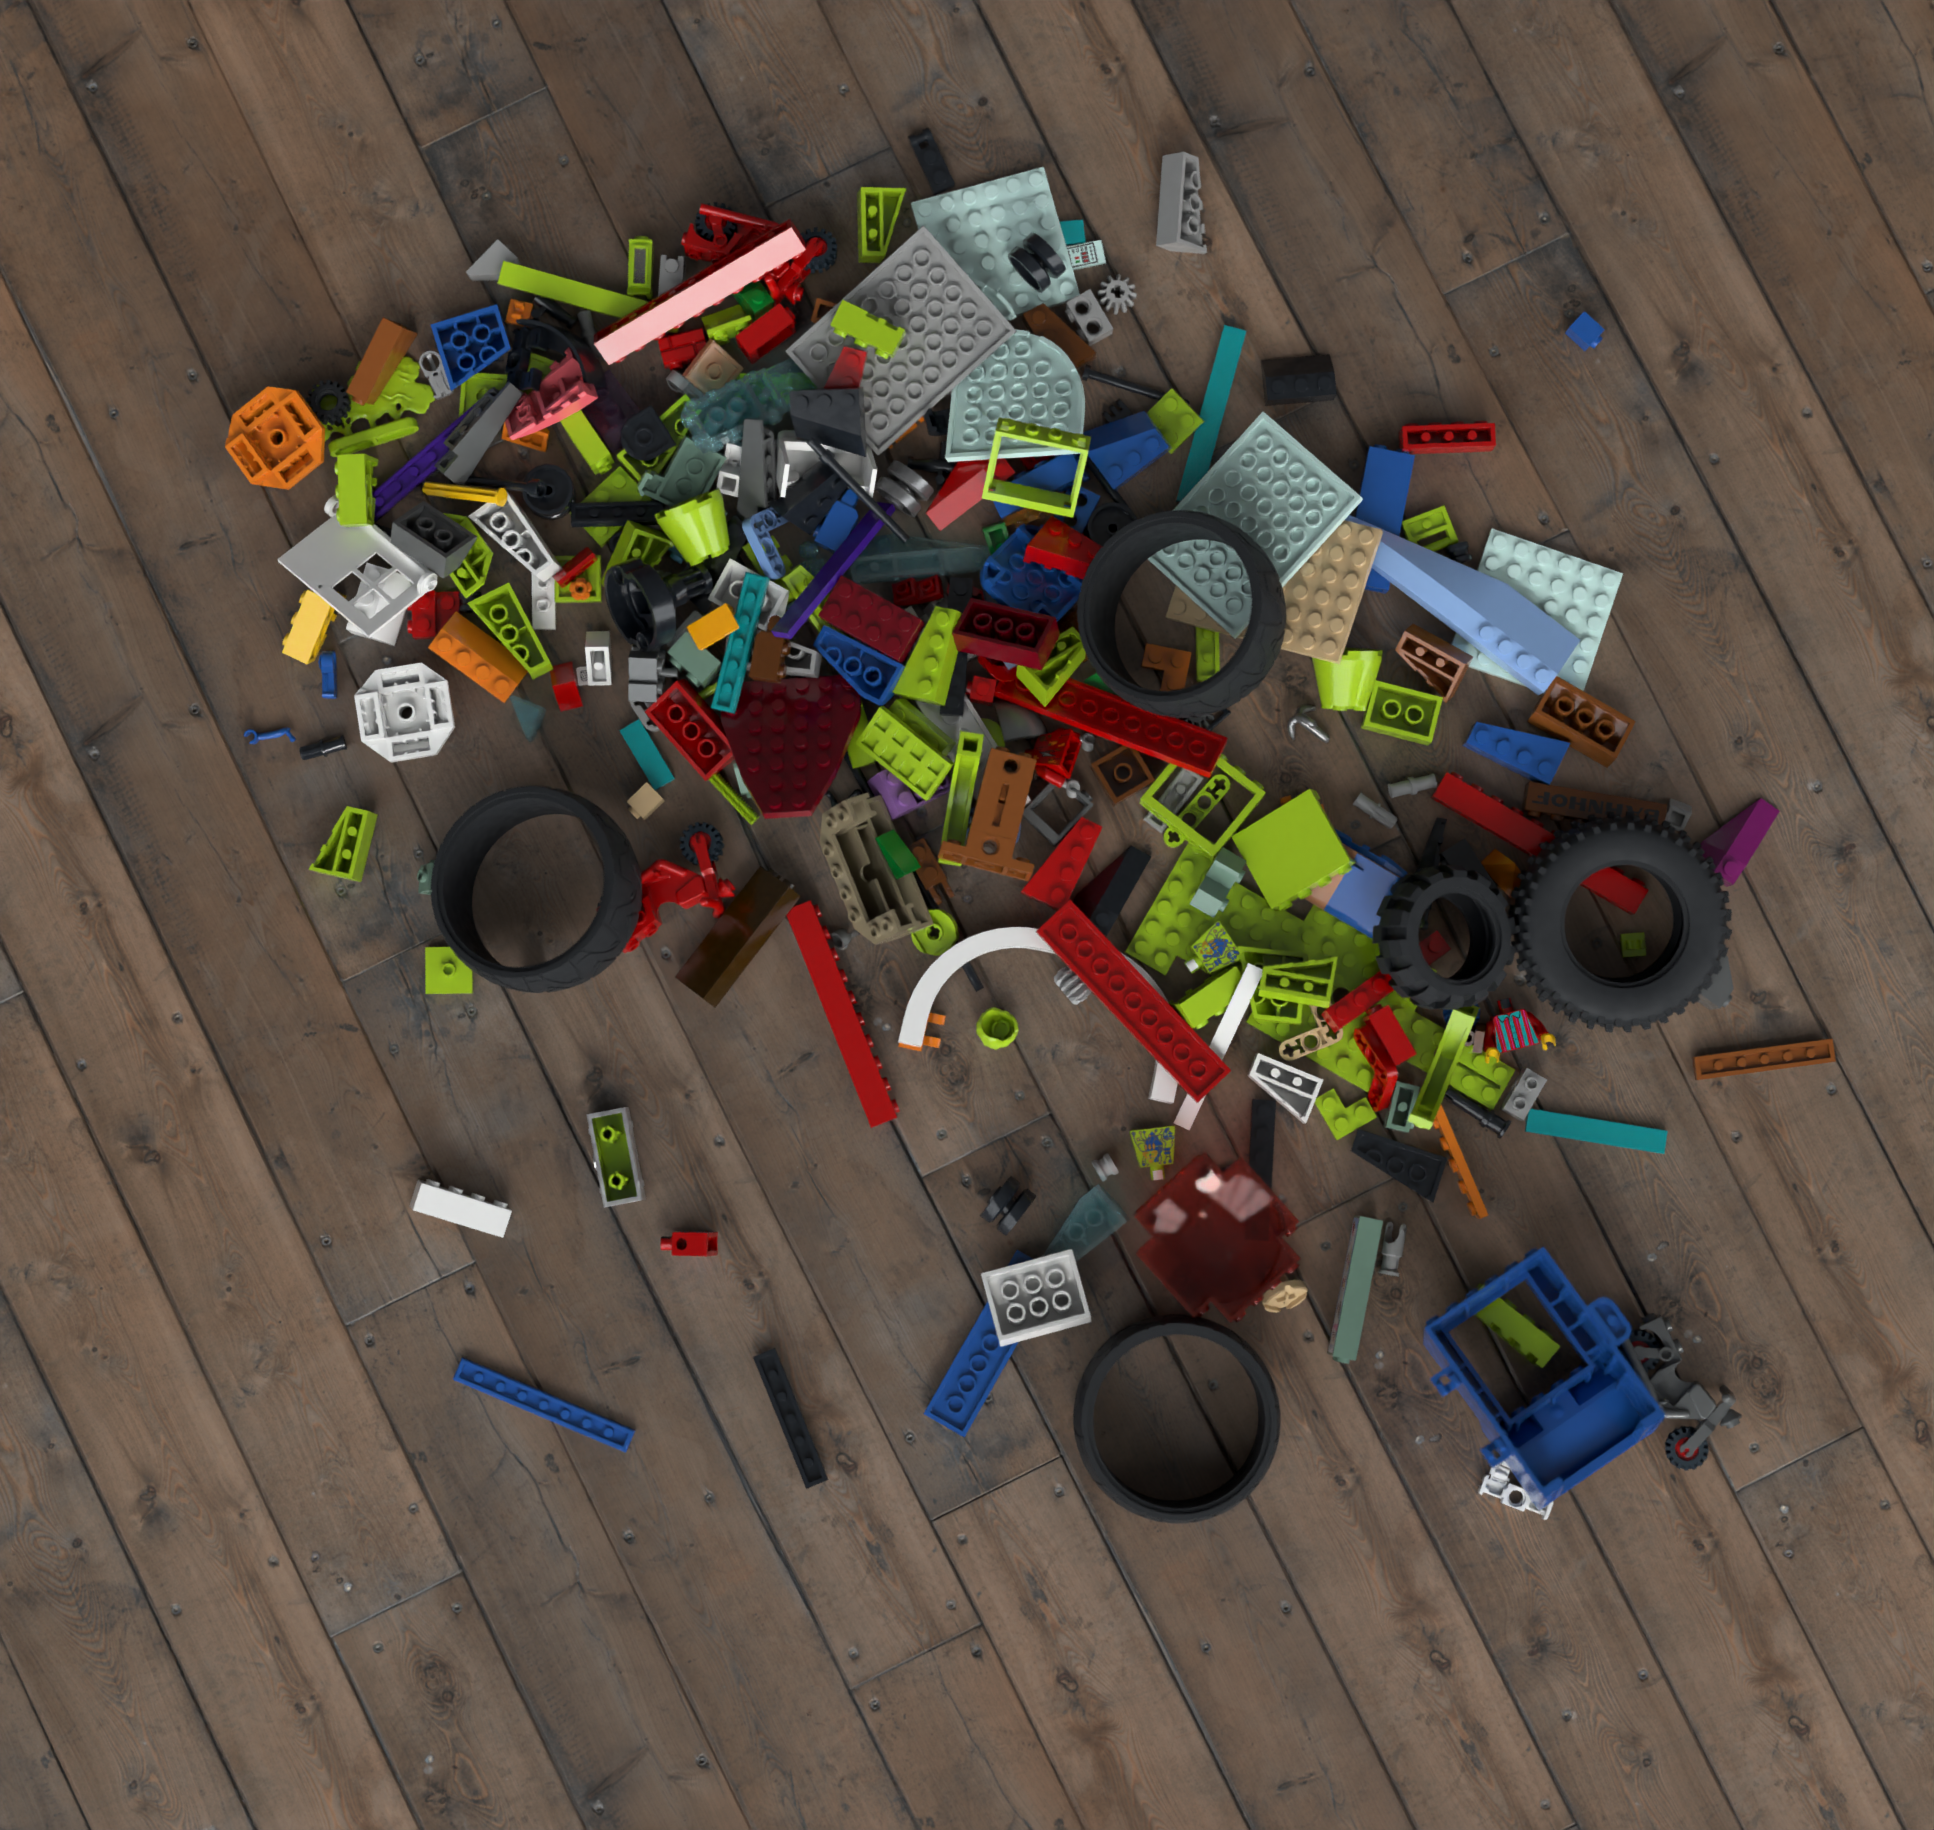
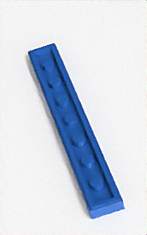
M462 1357L453 1378L457 1382L625 1453L636 1431Z

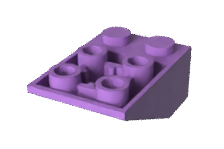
M887 769L877 773L867 783L875 797L882 795L893 821L948 793L951 780L946 775L928 801H925Z

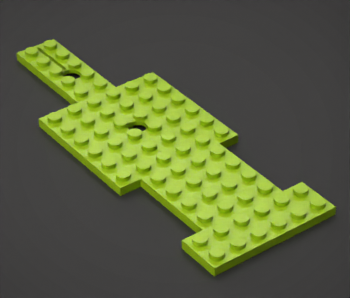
M1189 842L1125 951L1129 956L1165 976L1176 956L1184 961L1193 957L1194 954L1190 947L1217 921H1220L1237 948L1238 946L1308 953V960H1323L1338 956L1330 999L1332 1004H1335L1333 992L1337 988H1345L1350 993L1380 971L1375 956L1380 955L1378 943L1372 944V938L1314 904L1303 921L1285 910L1271 909L1266 899L1234 882L1226 896L1229 899L1227 906L1223 912L1218 910L1214 918L1190 905L1194 894L1205 878L1213 861ZM1241 960L1231 964L1232 966H1237L1243 975ZM1219 969V970H1217V971H1215V972H1213V973H1210L1209 975L1212 976V975L1216 974L1217 972L1221 971L1222 969ZM1393 991L1377 1004L1381 1003L1382 1007L1390 1006L1417 1053L1415 1056L1407 1059L1406 1062L1428 1074L1434 1059V1052L1440 1044L1445 1029L1414 1012L1417 1006L1409 1000L1410 997L1402 998L1396 991ZM1303 1004L1300 1025L1254 1019L1252 1012L1246 1021L1247 1024L1280 1043L1317 1028L1310 1007L1306 1004ZM1318 1007V1016L1323 1018L1321 1014L1328 1008ZM1364 1012L1342 1028L1343 1037L1340 1041L1307 1054L1305 1057L1365 1092H1369L1375 1071L1357 1046L1353 1035L1356 1028L1366 1025L1362 1019L1367 1016V1013ZM1326 1021L1321 1022L1322 1027L1327 1024ZM1327 1024L1329 1031L1326 1033V1036L1332 1037L1333 1040L1336 1039L1335 1035L1338 1032L1334 1033ZM1307 1035L1304 1039V1044L1307 1048H1314L1317 1045V1039L1313 1035ZM1299 1039L1295 1040L1297 1042V1045L1290 1047L1288 1044H1286L1287 1047L1293 1049L1294 1051L1300 1049V1053H1304V1050L1300 1046ZM1473 1045L1464 1046L1449 1086L1451 1085L1457 1091L1486 1108L1494 1109L1515 1069L1500 1060L1497 1063L1496 1058L1493 1056L1490 1057L1489 1063H1486V1052L1482 1051V1054L1472 1052Z

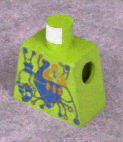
M1217 921L1190 947L1194 956L1185 961L1184 964L1191 974L1201 967L1204 968L1207 974H1210L1241 959L1237 946L1220 921Z
M1175 1126L1129 1131L1139 1167H1150L1151 1181L1165 1179L1164 1165L1173 1164Z

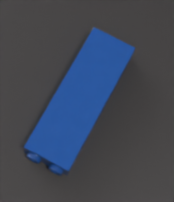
M1375 444L1373 447L1369 446L1359 489V495L1363 500L1356 507L1354 517L1394 535H1400L1415 455L1410 454V452H1402L1401 449H1396V451L1387 450V447L1384 445ZM1371 568L1364 590L1386 594L1389 591L1390 582Z

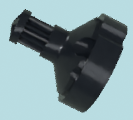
M631 558L610 567L606 572L604 580L606 602L616 627L630 645L636 644L641 652H649L671 642L676 631V607L687 603V600L698 595H707L713 590L711 575L701 563L690 566L688 570L679 574H670L662 577L650 564L643 563L640 558Z

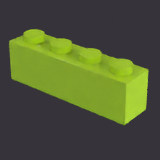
M510 583L467 603L529 672L532 679L553 670L551 662Z

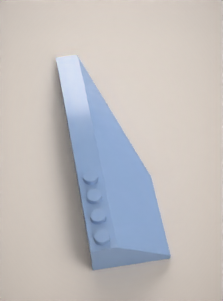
M1351 515L1345 519V521L1378 528ZM1381 529L1383 534L1372 569L1535 694L1540 695L1544 693L1580 642V639L1507 583Z

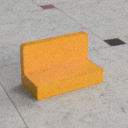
M725 603L687 626L699 650L706 649L739 629L732 606Z

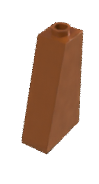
M382 318L346 391L353 396L352 401L362 406L365 403L375 404L418 333L397 322Z

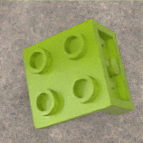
M740 305L702 317L708 338L714 340L719 346L728 343L729 339L734 338L753 323L751 316H747Z

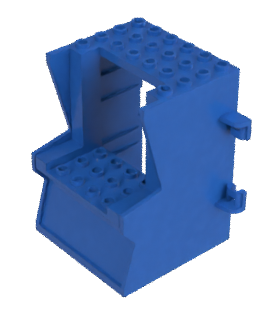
M1535 1247L1525 1254L1522 1262L1514 1261L1508 1265L1503 1275L1498 1277L1495 1274L1485 1281L1484 1288L1481 1290L1475 1288L1467 1293L1465 1301L1460 1304L1456 1301L1448 1306L1443 1316L1439 1318L1438 1315H1435L1429 1319L1424 1328L1423 1345L1442 1369L1430 1378L1440 1395L1443 1397L1457 1389L1479 1419L1482 1431L1490 1441L1480 1451L1490 1466L1495 1468L1505 1461L1533 1504L1540 1511L1653 1433L1666 1414L1617 1348V1346L1629 1338L1631 1326L1616 1304L1609 1298L1601 1297L1586 1306L1544 1247L1539 1250ZM1525 1281L1582 1361L1580 1366L1570 1373L1567 1381L1564 1382L1563 1379H1560L1551 1386L1548 1394L1544 1395L1543 1392L1531 1399L1529 1407L1526 1409L1523 1406L1519 1407L1511 1413V1418H1509L1449 1332ZM1444 1376H1447L1450 1380L1446 1385L1440 1380ZM1495 1450L1500 1455V1457L1497 1459L1492 1454V1452Z

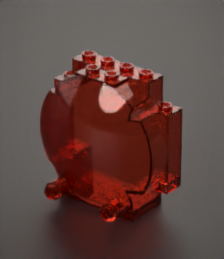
M1200 1152L1132 1214L1134 1219L1151 1237L1134 1253L1193 1318L1196 1315L1198 1317L1204 1315L1210 1309L1208 1304L1211 1303L1228 1322L1231 1323L1234 1320L1237 1323L1247 1314L1244 1311L1250 1305L1256 1306L1263 1300L1264 1296L1262 1294L1267 1289L1272 1291L1282 1282L1280 1277L1286 1272L1291 1274L1299 1267L1297 1262L1301 1258L1282 1238L1284 1235L1289 1237L1297 1230L1296 1224L1299 1220L1242 1157H1239L1222 1172L1205 1152Z

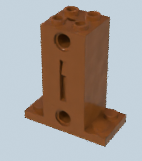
M997 746L995 749H990L965 846H961L960 841L948 839L947 842L942 841L937 858L1028 881L1033 873L1034 864H1030V860L1022 857H1016V860L1012 859L1037 760L1032 759L1030 754L1019 752L1017 755L1009 753L1010 750ZM1005 767L1012 768L1014 772L1006 771ZM984 847H990L993 853H987Z

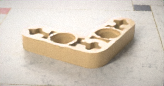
M1309 1005L1317 1028L1283 1041L1278 1047V1054L1285 1061L1295 1060L1337 1043L1343 1037V1029H1340L1335 1035L1336 1039L1333 1040L1332 1037H1327L1326 1033L1329 1031L1327 1024L1322 1027L1321 1022H1325V1020L1318 1016V1006ZM1307 1035L1316 1037L1317 1045L1314 1048H1307L1305 1046L1304 1039ZM1299 1039L1304 1053H1300V1049L1292 1052V1057L1288 1054L1284 1055L1285 1045L1295 1046L1297 1045L1295 1040Z

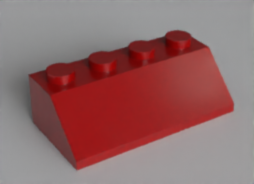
M686 679L677 680L657 699V702H654L645 711L648 717L705 781L709 780L734 760L721 719Z

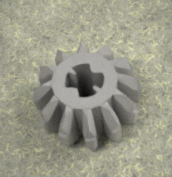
M1117 274L1116 280L1108 276V283L1102 281L1100 284L1102 289L1098 290L1097 294L1102 297L1099 300V304H1107L1105 307L1106 312L1111 307L1114 308L1113 312L1115 315L1118 314V308L1123 313H1126L1127 306H1134V302L1131 299H1136L1137 293L1132 292L1135 289V284L1127 285L1129 278L1126 277L1121 281L1120 274ZM1115 291H1119L1120 298H1115Z
M1068 966L1060 969L1054 976V982L1073 1004L1077 1005L1083 1002L1091 994L1088 987Z

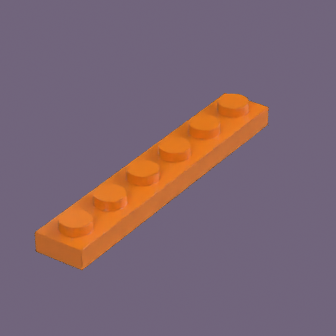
M1440 1105L1433 1122L1434 1129H1439L1442 1136L1439 1138L1441 1147L1444 1151L1448 1150L1451 1157L1448 1160L1453 1173L1457 1172L1460 1181H1457L1461 1193H1466L1469 1202L1466 1204L1471 1216L1475 1215L1477 1219L1488 1216V1212L1444 1109Z

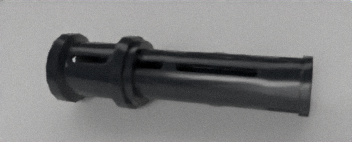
M1451 1085L1447 1089L1443 1099H1446L1478 1120L1482 1128L1487 1127L1496 1133L1499 1139L1502 1138L1511 1124L1510 1120L1506 1121L1496 1115L1493 1109H1485Z

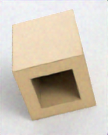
M646 782L627 801L630 805L628 810L637 819L641 816L646 820L665 800Z

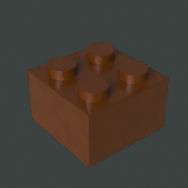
M1124 745L1093 762L1090 766L1113 807L1155 782L1139 752Z

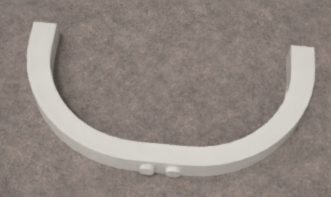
M1029 927L998 928L979 933L959 942L943 953L921 977L907 1004L898 1043L921 1048L930 1009L937 993L957 969L972 959L988 952L1008 948H1027L1052 954L1056 953L1036 933L1038 929ZM1122 954L1168 1003L1163 992L1152 977L1136 962ZM1155 1061L1148 1099L1172 1104L1174 1103L1178 1083L1157 1061Z

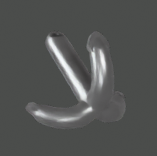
M1301 705L1296 709L1295 715L1289 719L1287 730L1292 740H1295V725L1299 723L1321 741L1329 742L1330 737L1317 726L1316 721L1303 714L1304 712L1315 711V706Z

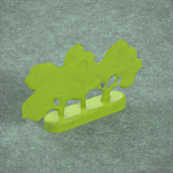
M403 357L374 405L365 403L362 406L351 400V405H349L351 411L346 412L348 414L346 419L351 418L350 423L347 424L344 417L341 418L345 426L344 428H342V425L337 427L328 422L327 425L333 428V430H328L327 425H323L325 427V441L330 438L332 432H339L345 435L328 444L332 457L355 453L414 434L419 430L417 420L414 417L400 418L402 413L408 410L418 414L425 413L429 408V404L435 400L431 386L415 382L419 375V363L413 361L410 357ZM359 361V363H358V365H357V367H356V371H357V369H358V367H359L361 361ZM354 375L351 376V378L349 379V381H348V383H347L348 387H349V385H350V383H351V381H352ZM333 395L325 396L321 400V408L324 410L333 409L337 405V398ZM400 403L401 409L397 411L396 404ZM384 413H389L395 420L376 426L375 423ZM366 418L369 421L370 428L353 434L350 429L352 423L356 419Z

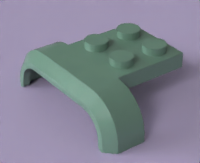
M684 435L663 475L651 470H645L637 485L641 496H650L672 507L682 501L708 492L727 457Z

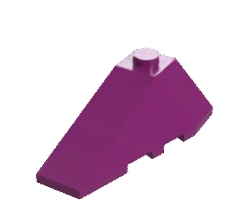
M1759 798L1700 843L1702 845L1701 848L1705 851L1703 857L1707 858L1710 856L1713 858V863L1716 866L1713 872L1714 874L1721 872L1723 885L1726 887L1734 885L1780 812L1762 798Z

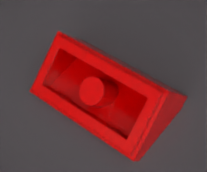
M585 547L552 577L561 588H565L597 561V557L588 547Z

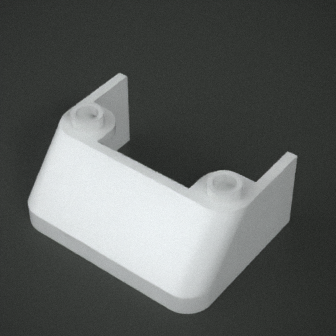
M793 430L780 431L777 437L776 481L780 497H785L786 487L796 485L799 482V478L820 461L818 454L807 444L809 440L797 437ZM866 443L867 457H863L821 444L835 455L833 458L873 498L877 467L871 447Z

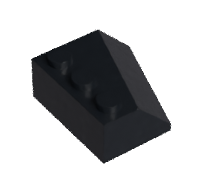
M863 387L793 389L789 391L790 413L797 437L806 440L814 437L820 444L867 457Z

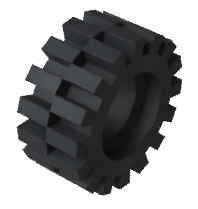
M322 380L319 381L320 386L317 387L314 384L312 386L314 390L308 391L310 397H306V401L323 425H327L328 422L331 425H335V421L341 423L343 422L341 418L344 417L346 419L348 417L346 412L351 411L349 406L351 405L350 396L338 382L334 381L332 383L331 380H326L327 383H324ZM327 395H333L337 398V405L331 410H324L320 405L321 400Z

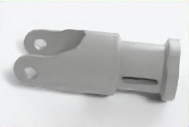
M1388 1222L1381 1252L1383 1254L1382 1266L1378 1273L1399 1277L1397 1270L1399 1258L1403 1254L1407 1227L1406 1224L1400 1226L1399 1235L1393 1242V1223Z

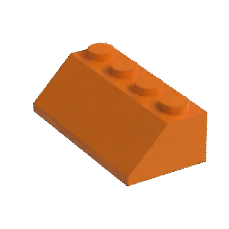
M457 611L428 647L432 652L504 704L528 673L506 647Z

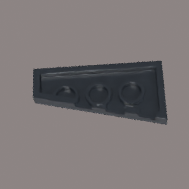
M734 515L727 523L730 541L729 550L714 558L710 554L707 559L701 562L711 575L713 588L729 559L736 561L743 550L742 547L748 541L742 528L743 521L737 515ZM690 563L685 567L683 571H686L690 568ZM711 593L704 596L698 595L690 599L704 614L708 613L712 601L708 600Z
M1357 1129L1350 1150L1352 1153L1430 1202H1434L1447 1162L1446 1157Z

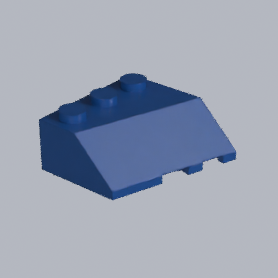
M497 304L431 324L451 391L511 349L502 313Z
M1145 411L1083 432V435L1091 437L1088 456L1114 490L1120 489L1172 449L1171 445Z

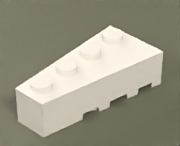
M508 491L507 501L504 506L500 507L496 503L487 502L468 516L543 582L562 569L515 497Z
M418 1179L409 1205L412 1210L495 1236L504 1237L512 1210L507 1208V1203L498 1200L490 1203L484 1201L485 1197L472 1193L469 1196L462 1194V1189L449 1186V1189L441 1187L439 1182L427 1179L425 1182Z

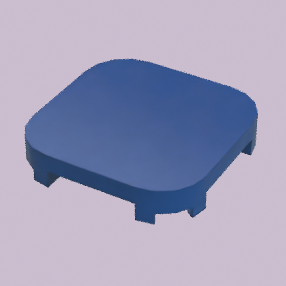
M1022 524L991 556L989 555L980 570L979 579L981 585L1000 605L1056 617L1058 622L1078 601L1083 579L1066 575V571L1053 567L1051 570L1044 568L1045 565L1031 561L1030 564L1023 562L1027 545L1043 525L1041 524L1038 527Z

